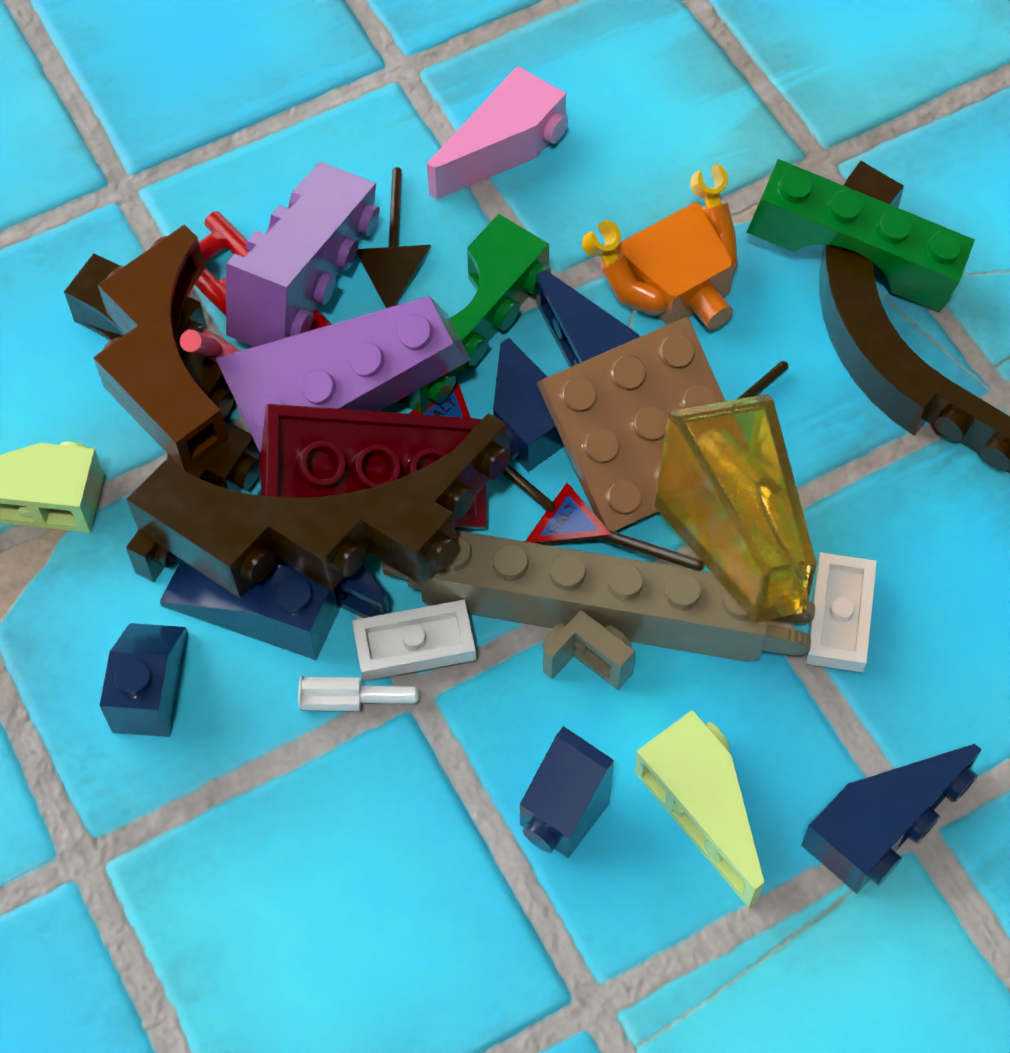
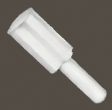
M301 676L298 686L300 711H360L362 703L416 704L419 701V689L416 686H362L361 678Z

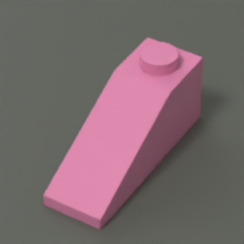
M517 66L428 161L429 195L435 199H440L537 158L549 143L555 144L558 142L567 128L566 93Z

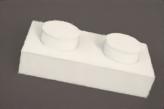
M820 552L817 561L812 603L815 604L816 608L814 619H812V622L810 621L809 636H811L810 652L806 656V664L864 672L868 655L876 560Z
M465 599L352 620L363 681L476 660V649Z

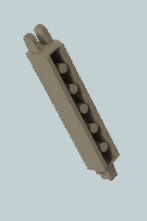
M456 530L458 546L452 561L443 570H436L423 585L418 584L384 561L381 562L384 575L408 580V587L421 590L422 602L432 606L465 599L467 612L470 615L552 629L561 621L568 624L582 610L603 627L610 625L617 628L633 643L744 662L759 660L762 651L789 654L790 656H803L810 652L811 636H808V633L797 631V629L791 630L790 628L768 625V619L800 624L812 622L815 616V604L801 597L796 598L792 595L772 592L773 583L459 530Z

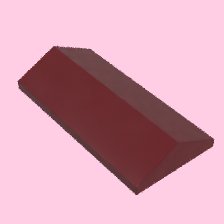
M267 404L265 406L259 464L262 496L277 498L333 496L373 488L400 479L427 467L451 453L482 419ZM486 484L475 495L474 502L469 511L460 519L454 518L455 528L482 530L486 528Z

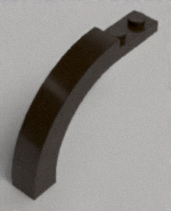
M863 161L858 163L844 184L848 188L899 208L904 185ZM824 245L819 271V295L822 315L832 345L841 363L856 385L884 414L915 436L925 422H928L945 438L951 441H958L981 455L993 468L1010 473V416L930 367L907 345L890 322L882 306L876 288L873 261L846 248Z

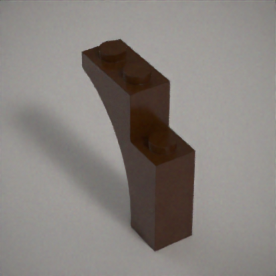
M185 224L170 235L156 240L150 249L127 265L113 270L107 279L98 284L107 315L125 335L112 339L100 353L93 357L103 387L184 471L228 439L221 409L196 384L180 357L179 328L182 312L194 284L205 270L198 237Z

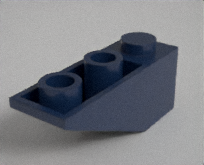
M972 744L847 784L809 824L801 846L856 894L870 879L879 886L902 860V857L896 853L909 837L916 843H919L940 819L941 816L934 811L947 796L954 802H957L975 782L978 774L972 770V767L982 749L976 744Z

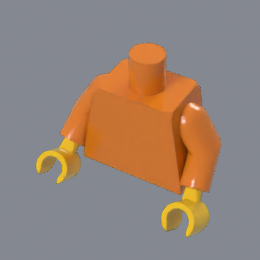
M719 164L711 167V175L715 183L713 189L708 188L704 184L703 175L700 170L692 175L690 188L696 196L705 199L706 206L703 208L696 201L621 242V232L618 226L610 220H604L598 224L599 232L605 239V245L598 241L593 231L583 236V250L590 256L602 258L603 263L600 265V268L619 302L624 306L651 316L656 315L666 325L696 314L709 330H715L730 319L733 314V308L724 298L730 293L733 273L738 267L736 232L728 202L721 201L719 194L724 190L728 182L727 172L724 167Z

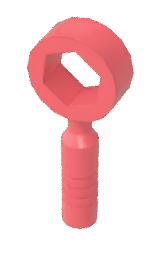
M207 328L202 333L195 330H187L180 337V345L185 351L208 358L216 363V358L240 351L227 340Z

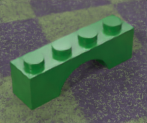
M780 159L776 161L746 232L792 252L812 245H833L852 250L873 261L885 273L890 283L891 293L937 312L942 310L959 284L975 241L973 238Z
M499 213L467 247L468 279L477 292L463 310L450 317L471 360L399 400L400 403L411 410H416L423 414L434 401L438 404L442 403L452 392L456 378L468 365L470 367L475 366L482 359L487 350L488 342L500 329L502 331L507 330L515 321L520 306L531 294L536 295V273L544 270L551 273V268H549V243Z

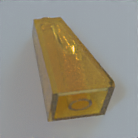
M768 394L669 411L654 504L655 508L699 559L704 562L705 566L755 623L807 612L817 563L774 400Z

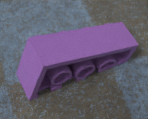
M319 162L292 191L288 208L279 205L271 214L267 233L256 230L247 240L246 249L250 250L248 255L242 257L234 254L226 263L227 336L256 347L310 330L313 312L318 304L326 305L334 291L336 276L341 268L345 270L350 268L355 259L358 242L362 235L369 236L377 224L380 207L374 205L375 182L323 162Z
M430 296L216 358L260 453L265 406L267 404L381 411L471 360L449 315Z

